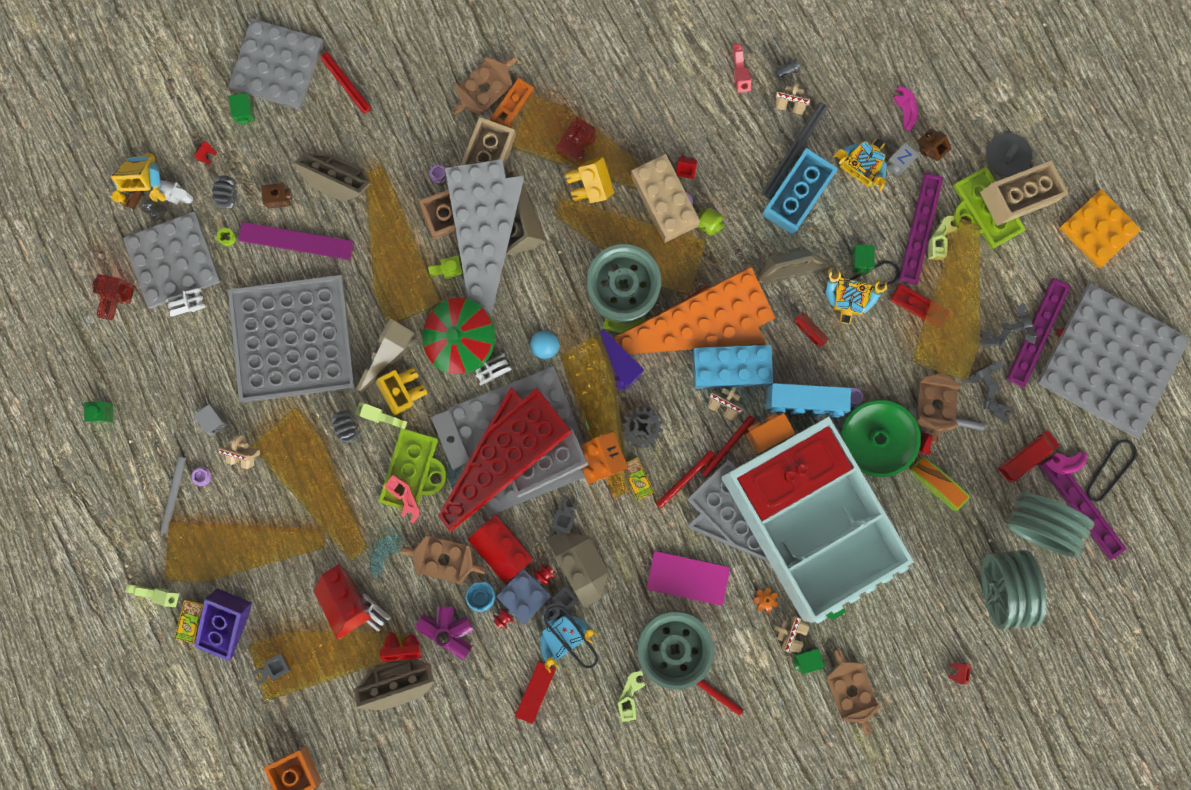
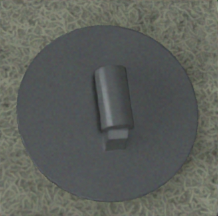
M1005 133L995 137L989 143L986 159L994 172L1001 176L1010 177L1025 171L1029 167L1032 160V150L1023 137L1013 133Z

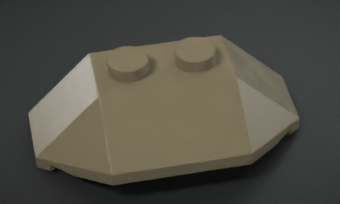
M304 152L294 162L296 169L312 188L342 202L360 196L370 185L364 169L331 154Z
M800 247L789 250V253L785 254L776 252L768 258L758 274L757 280L761 286L827 270L830 267V262L808 249L801 250Z
M559 532L547 539L559 565L583 607L585 608L601 599L609 571L591 539L572 532L569 534Z
M418 659L395 661L372 669L360 685H357L354 689L356 707L358 709L386 710L421 698L434 684L431 665Z

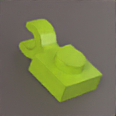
M459 256L441 259V265L428 267L431 277L444 274V278L449 279L463 275Z

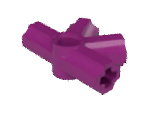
M437 607L436 621L423 614L414 628L464 661L473 647L462 639L463 636L474 631L468 617L465 616L453 622L454 607ZM443 631L449 635V639L445 643L439 640V634Z

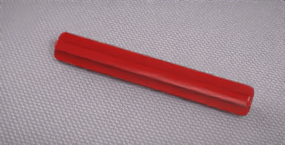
M328 52L322 54L320 59L361 112L363 114L368 113L371 110L368 102Z

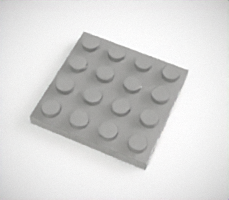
M251 18L228 87L233 91L248 93L254 97L301 110L324 41L322 38Z
M195 211L123 238L147 308L149 309L167 303L166 298L182 294L183 291L201 288L202 290L221 283L201 223Z

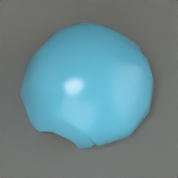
M547 330L536 332L531 337L529 343L532 354L541 359L554 357L560 347L558 337Z
M486 581L472 584L465 596L467 605L472 610L478 612L488 610L493 606L496 598L494 588Z

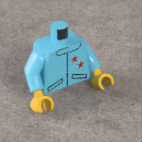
M550 610L547 615L549 625L571 650L584 641L568 616L564 614L560 618L556 617L551 620L550 617L553 615V611ZM571 615L584 634L585 639L592 644L593 642L590 640V637L595 635L598 638V633L592 630L583 619ZM546 627L542 630L540 646L545 660V667L551 673L550 666L555 664V667L558 669L559 665L556 661L569 651L550 629Z

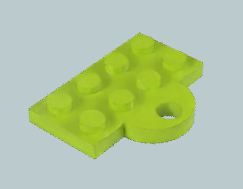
M986 166L952 186L962 201L954 210L953 216L954 225L958 227L959 232L966 236L982 234L991 250L1026 229L1019 218L998 226L996 225L980 193L986 187L996 182ZM962 217H966L969 220V226L961 224Z
M401 428L384 486L393 474L410 483L418 507L422 495H433L442 490L446 484L447 471L445 466L438 459L434 458L439 439ZM435 473H439L442 477L439 484H434L431 480L432 475ZM399 483L395 490L404 494L405 487ZM383 486L379 503L403 509V499H398Z

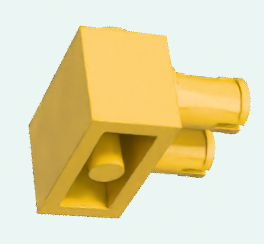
M604 157L587 160L577 170L565 173L566 178L570 177V179H567L568 183L582 180L584 184L582 188L572 189L571 195H576L573 197L574 201L588 198L590 203L607 200L615 193Z
M414 367L400 374L394 370L378 378L376 381L394 416L411 408L414 404L413 401L427 395V390L424 389L423 384L409 391L404 386V384L418 378L417 372L414 373L416 371Z

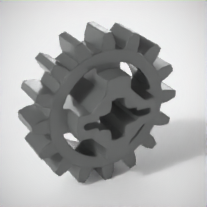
M636 407L635 413L630 410V417H624L627 423L621 425L626 428L622 434L628 435L625 439L626 441L632 440L631 446L637 443L639 449H641L642 444L649 448V442L655 445L654 438H661L658 432H663V429L659 428V425L663 422L657 421L659 414L652 415L653 409L646 412V407L642 411ZM638 415H645L650 418L647 420L640 419ZM632 420L635 425L634 430L630 432L629 425ZM638 423L647 425L645 428L646 432L638 431ZM654 423L655 432L652 435V433L650 432V426ZM644 436L647 440H637L635 437Z

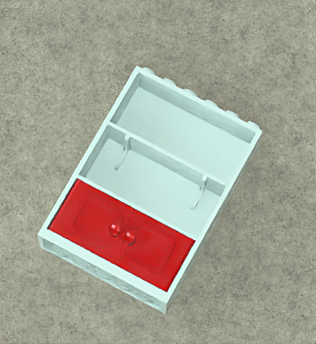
M830 417L817 422L721 477L803 621L811 623L822 622L827 618L826 615L828 613H836L844 608L843 604L848 601L849 603L860 599V594L872 592L877 588L876 585L878 583H886L892 580L893 574L907 571L909 569L908 565L914 562Z

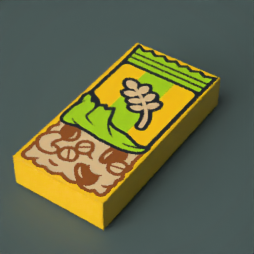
M638 458L627 462L628 469L623 470V473L636 499L639 500L653 493L654 490Z
M184 600L174 639L195 643L203 603Z

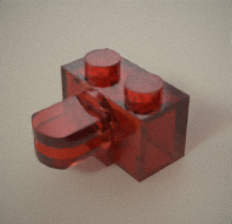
M576 116L556 146V153L576 165L578 160L582 161L587 153L585 150L588 145L592 146L597 138L596 128Z
M97 274L92 284L93 293L100 295L97 317L113 320L118 303L124 305L125 303L131 304L135 286L120 278Z

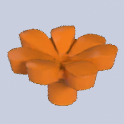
M765 587L764 592L761 589L756 591L758 597H754L753 602L759 604L757 606L758 611L765 609L767 613L772 612V606L778 607V602L775 601L778 598V594L776 592L771 593L770 587Z

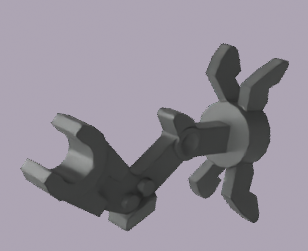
M1021 303L1017 310L1016 317L1020 319L1019 323L1012 325L1002 323L1001 327L1004 330L999 337L983 330H977L976 335L981 336L982 339H974L973 344L985 347L999 346V349H1001L1006 344L1005 339L1008 335L1021 329L1026 332L1025 340L1034 344L1037 333L1033 332L1032 321L1028 313L1025 312V304Z
M1002 360L992 361L991 365H986L972 373L971 376L963 378V381L967 383H978L979 379H983L988 389L983 409L988 408L992 411L993 415L1002 421L1010 420L1005 417L1004 413L1005 411L1013 412L1014 410L1011 407L994 402L995 390H1001L999 385L994 384L989 376L992 371H1000L1003 363Z

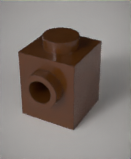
M285 183L261 185L263 204L268 209L291 206L292 191Z

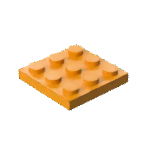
M1102 189L1094 194L1059 227L1097 268L1102 267L1141 230Z

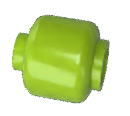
M712 208L702 209L697 216L700 223L697 228L709 236L714 235L716 232L719 234L723 230L725 224L723 223L724 217L722 214Z

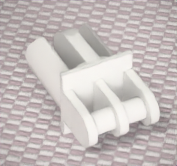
M160 180L161 187H159V191L165 194V200L176 205L178 201L187 204L193 202L192 195L183 190L180 184Z
M201 288L183 291L182 294L166 298V301L169 303L168 308L171 309L169 312L170 316L189 311L195 312L205 308V304L202 303L203 296L200 295Z
M504 353L486 361L481 366H486L487 370L483 372L480 368L475 370L477 374L475 376L479 378L480 385L486 384L512 370L511 366L493 373L508 365L507 360L489 366L505 358ZM489 373L491 377L485 379L484 375Z
M364 593L362 595L364 604L367 601L372 604L369 608L366 606L372 619L366 622L379 632L381 630L379 625L383 626L386 623L382 617L389 620L391 616L381 609L377 602Z

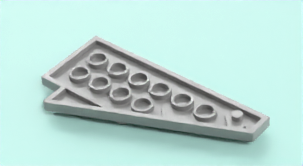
M502 159L445 168L467 298L481 304L490 315L492 314L524 176L506 178Z
M728 459L686 499L700 513L687 527L769 562L721 478L736 469Z

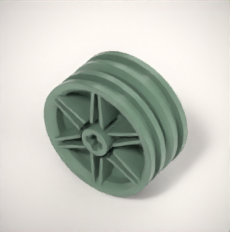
M630 244L614 245L600 252L592 261L587 274V292L592 306L601 316L617 323L637 321L647 315L654 307L661 288V273L654 258L644 249ZM614 264L618 266V269L615 271L611 269V266ZM635 265L638 269L634 272L630 267ZM603 280L608 282L606 287L601 286ZM645 282L646 288H641L639 283ZM619 283H627V289L625 287L623 290L620 289ZM616 297L617 302L611 304L610 298ZM634 298L636 304L631 305L629 299Z
M1021 492L1018 496L1020 501H1016L1014 505L1018 512H1011L1009 516L1011 520L1007 521L1005 526L1016 535L1042 548L1064 556L1080 558L1081 551L1079 549H1084L1086 545L1082 539L1089 538V530L1093 529L1094 522L1084 514L1060 502L1041 495Z
M1028 550L987 554L982 563V589L986 608L994 625L1000 630L1014 629L1019 626L1041 625L1045 617L1046 595L1042 574L1034 556Z
M675 610L659 613L645 624L639 635L637 651L641 667L645 674L661 687L673 690L689 688L700 682L711 668L714 658L712 637L705 625L691 614ZM668 627L670 629V633L668 635H665L663 633V628ZM684 629L690 631L689 636H683L682 632ZM677 643L679 644V652H674L673 654L671 653L672 650L670 646L672 644L675 646V644ZM653 644L659 645L658 651L652 650ZM693 647L698 648V653L696 655H693L691 653V649ZM662 662H666L668 664V667L666 669L660 668V664ZM686 664L687 670L681 671L680 665Z

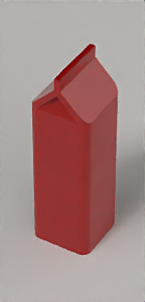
M1046 430L1001 464L998 470L1009 483L1015 482L1054 452L1060 444Z

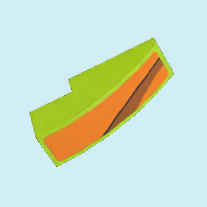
M921 457L909 469L918 480L936 497H939L952 511H958L971 498L958 484L925 457Z

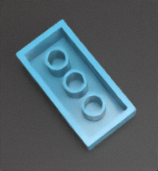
M806 148L765 208L762 216L793 236L838 168Z
M771 345L694 348L692 351L694 389L770 386L773 383Z
M772 383L767 387L766 410H770L771 414L790 412V415L800 416L809 413V416L821 417V415L828 414L830 418H840V416L850 412L851 388Z

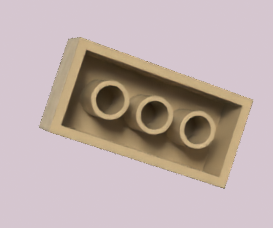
M479 117L461 165L502 159L505 168L516 139L515 130Z
M666 154L631 170V178L664 243L699 226L700 220Z
M1052 160L994 182L980 192L997 226L1051 205L1069 194Z

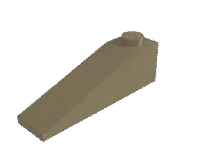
M511 171L505 177L512 178L518 176L515 171ZM523 186L506 255L532 250L545 241L541 223Z
M389 319L378 340L380 347L372 353V365L366 367L356 389L364 393L407 353L409 348L412 349L417 340L415 338L416 334L396 321Z

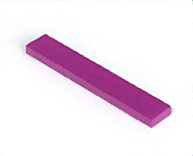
M929 173L923 174L898 281L912 285L918 284L943 182V177Z
M245 222L241 224L238 241L349 261H351L354 242L350 240Z
M1055 278L1050 280L1032 320L1033 332L1037 333L1036 342L1034 344L1030 343L1024 337L1005 380L1022 388L1026 386L1071 287L1070 285Z
M1049 457L1038 466L1067 505L1094 522L1093 529L1089 530L1090 535L1109 560H1113L1127 548L1070 473L1058 474L1045 464L1051 459L1055 462L1052 457Z

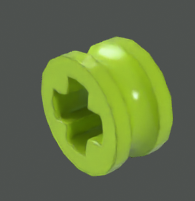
M221 228L217 232V240L222 245L231 246L235 243L236 235L229 228ZM224 234L230 237L228 241L222 237Z

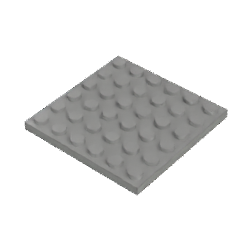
M342 275L228 289L240 403L355 388Z
M1090 283L1087 284L1037 384L1134 438H1140L1190 338Z
M554 366L447 409L450 411L469 459L511 387L518 393L521 399H524L533 390L538 388L570 429L573 428L580 444H584ZM581 468L520 498L516 496L512 483H510L485 504L487 513L491 516L585 478L583 470Z

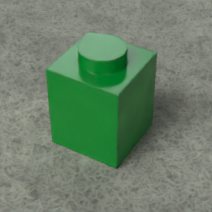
M249 94L229 95L231 118L240 125H246L249 122L255 121L253 99Z
M855 245L852 249V272H857L859 275H867L875 267L874 245Z
M104 401L84 402V422L113 423V403Z
M817 647L802 650L800 653H793L794 659H792L794 669L795 671L798 670L802 675L825 668Z

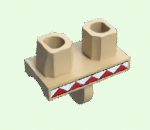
M794 82L793 87L788 85L785 87V91L791 92V95L776 92L774 97L777 98L775 109L785 111L788 101L795 102L792 113L802 115L806 105H809L810 99L795 96L796 94L803 95L804 89L798 88L799 82Z
M733 386L731 390L723 387L722 393L713 389L709 397L708 408L717 412L722 404L727 407L723 416L733 420L737 414L742 412L744 405L736 402L740 396L734 393L736 387Z
M241 435L229 441L230 444L226 448H219V454L225 455L227 464H236L241 460V468L244 469L253 467L254 458L260 455V450L248 447L246 438Z
M792 616L788 630L789 622L783 621L781 628L775 626L774 630L779 632L777 639L783 641L786 634L781 649L789 653L790 651L800 653L803 642L795 640L796 633L807 635L810 626L801 621L800 618Z

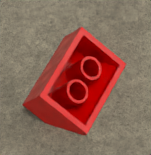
M494 515L468 539L504 584L534 560L533 556L498 515Z
M338 564L321 575L314 593L336 639L339 640L372 617L349 572Z

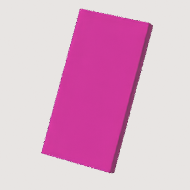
M654 551L646 589L723 606L730 567Z

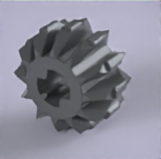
M225 175L215 178L212 190L215 206L232 208L235 204L237 186L234 178Z
M339 411L332 415L333 428L341 443H350L359 438L358 426L350 411Z

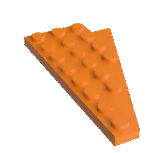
M748 267L614 336V339L628 354L764 344L766 341L759 326L775 319V316L752 267Z

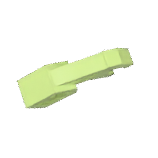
M947 216L942 219L927 244L928 259L942 260L947 257L948 239L945 236L958 230V227L951 225V222H954V216ZM936 241L939 242V247H936Z
M359 402L355 415L377 423L383 421L405 429L407 424L406 421L384 414L381 409Z
M127 584L125 592L132 593L135 596L152 598L151 602L167 607H176L179 593L162 588L151 589Z
M642 670L633 671L627 676L628 679L618 700L622 722L636 720L635 702L632 696L634 691L645 686L644 682L636 681L637 676L643 675ZM630 700L632 708L622 709V703Z

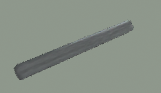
M822 102L817 105L764 188L763 196L771 198L824 115L827 105Z

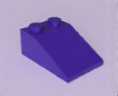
M602 329L597 340L610 378L613 381L612 384L617 390H622L625 393L641 377L644 369Z
M216 588L205 598L194 647L230 661L249 618L252 602Z

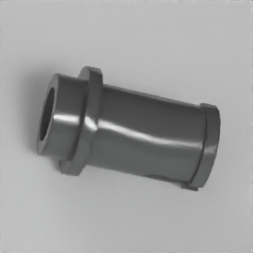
M790 59L787 64L774 70V72L781 81L788 75L797 73L800 66L795 59Z

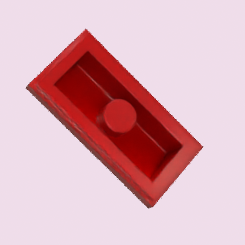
M804 312L793 320L796 326L818 348L829 340Z

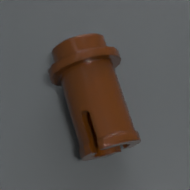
M130 191L123 205L135 210L142 195H145L143 194L144 191Z

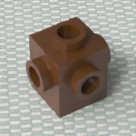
M930 129L917 140L920 153L924 157H930L937 161L952 149L947 135L941 131L938 132Z

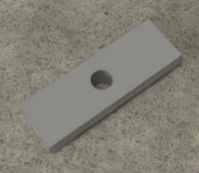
M447 410L431 417L452 470L467 465L469 457L450 411ZM453 438L454 442L448 443V440Z

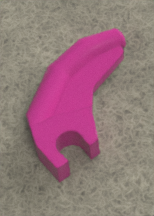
M898 86L896 92H900L902 96L895 95L893 101L903 110V127H905L906 131H910L916 124L918 116L916 98L909 89Z
M1079 452L1069 458L1055 453L1051 456L1055 462L1051 459L1045 464L1058 474H1069L1080 470L1085 465L1088 455L1085 452Z

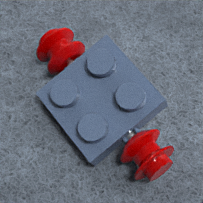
M541 564L542 570L540 572L535 571L536 579L525 569H522L496 596L507 607V609L499 608L500 614L498 616L493 614L495 618L493 622L500 629L503 627L507 629L506 623L508 621L513 623L512 614L523 624H526L549 600L551 595L541 584L549 585L548 580L551 577H556L553 575L555 571L548 564L546 566Z

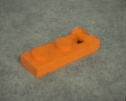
M518 77L491 116L490 121L510 127L519 111L533 93L534 87ZM502 113L507 116L505 120L500 118Z

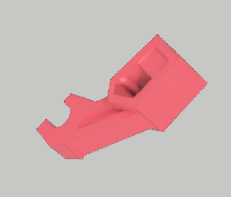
M735 43L733 44L734 83L738 93L751 91V77L748 68H744L741 44Z
M393 474L384 488L398 499H403L404 507L401 516L404 517L408 512L412 513L413 518L410 522L414 523L420 515V508L417 505L410 483ZM399 483L405 487L404 494L395 490Z

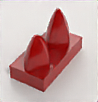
M389 632L383 643V648L379 649V656L383 662L423 658V651L418 639L412 633L405 638L402 647H400L396 635L393 632Z

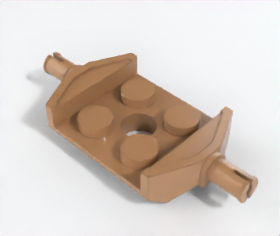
M511 55L505 62L501 63L485 57V62L460 85H455L460 101L451 112L457 116L465 109L482 115L513 86L508 71L509 67L517 61L516 58H513V55ZM487 84L490 88L487 92H481L479 90L480 86Z
M942 362L937 363V374L923 377L919 384L917 423L933 433L932 444H940L941 433L955 429L958 426V422H956L957 396L961 384L945 375L946 364ZM937 401L940 403L941 409H935L932 402Z
M427 535L416 548L413 549L406 546L401 548L403 550H401L400 554L413 557L416 574L460 585L470 572L474 571L482 574L486 572L484 570H486L487 566L478 565L473 562L471 546ZM442 554H446L450 558L447 565H442L439 561V557Z
M841 648L834 650L837 665L826 674V679L840 717L843 721L861 724L865 736L872 734L868 719L878 711L880 705L876 701L864 669L865 665L861 662L846 661ZM850 685L856 687V693L853 696H848L846 693V689Z

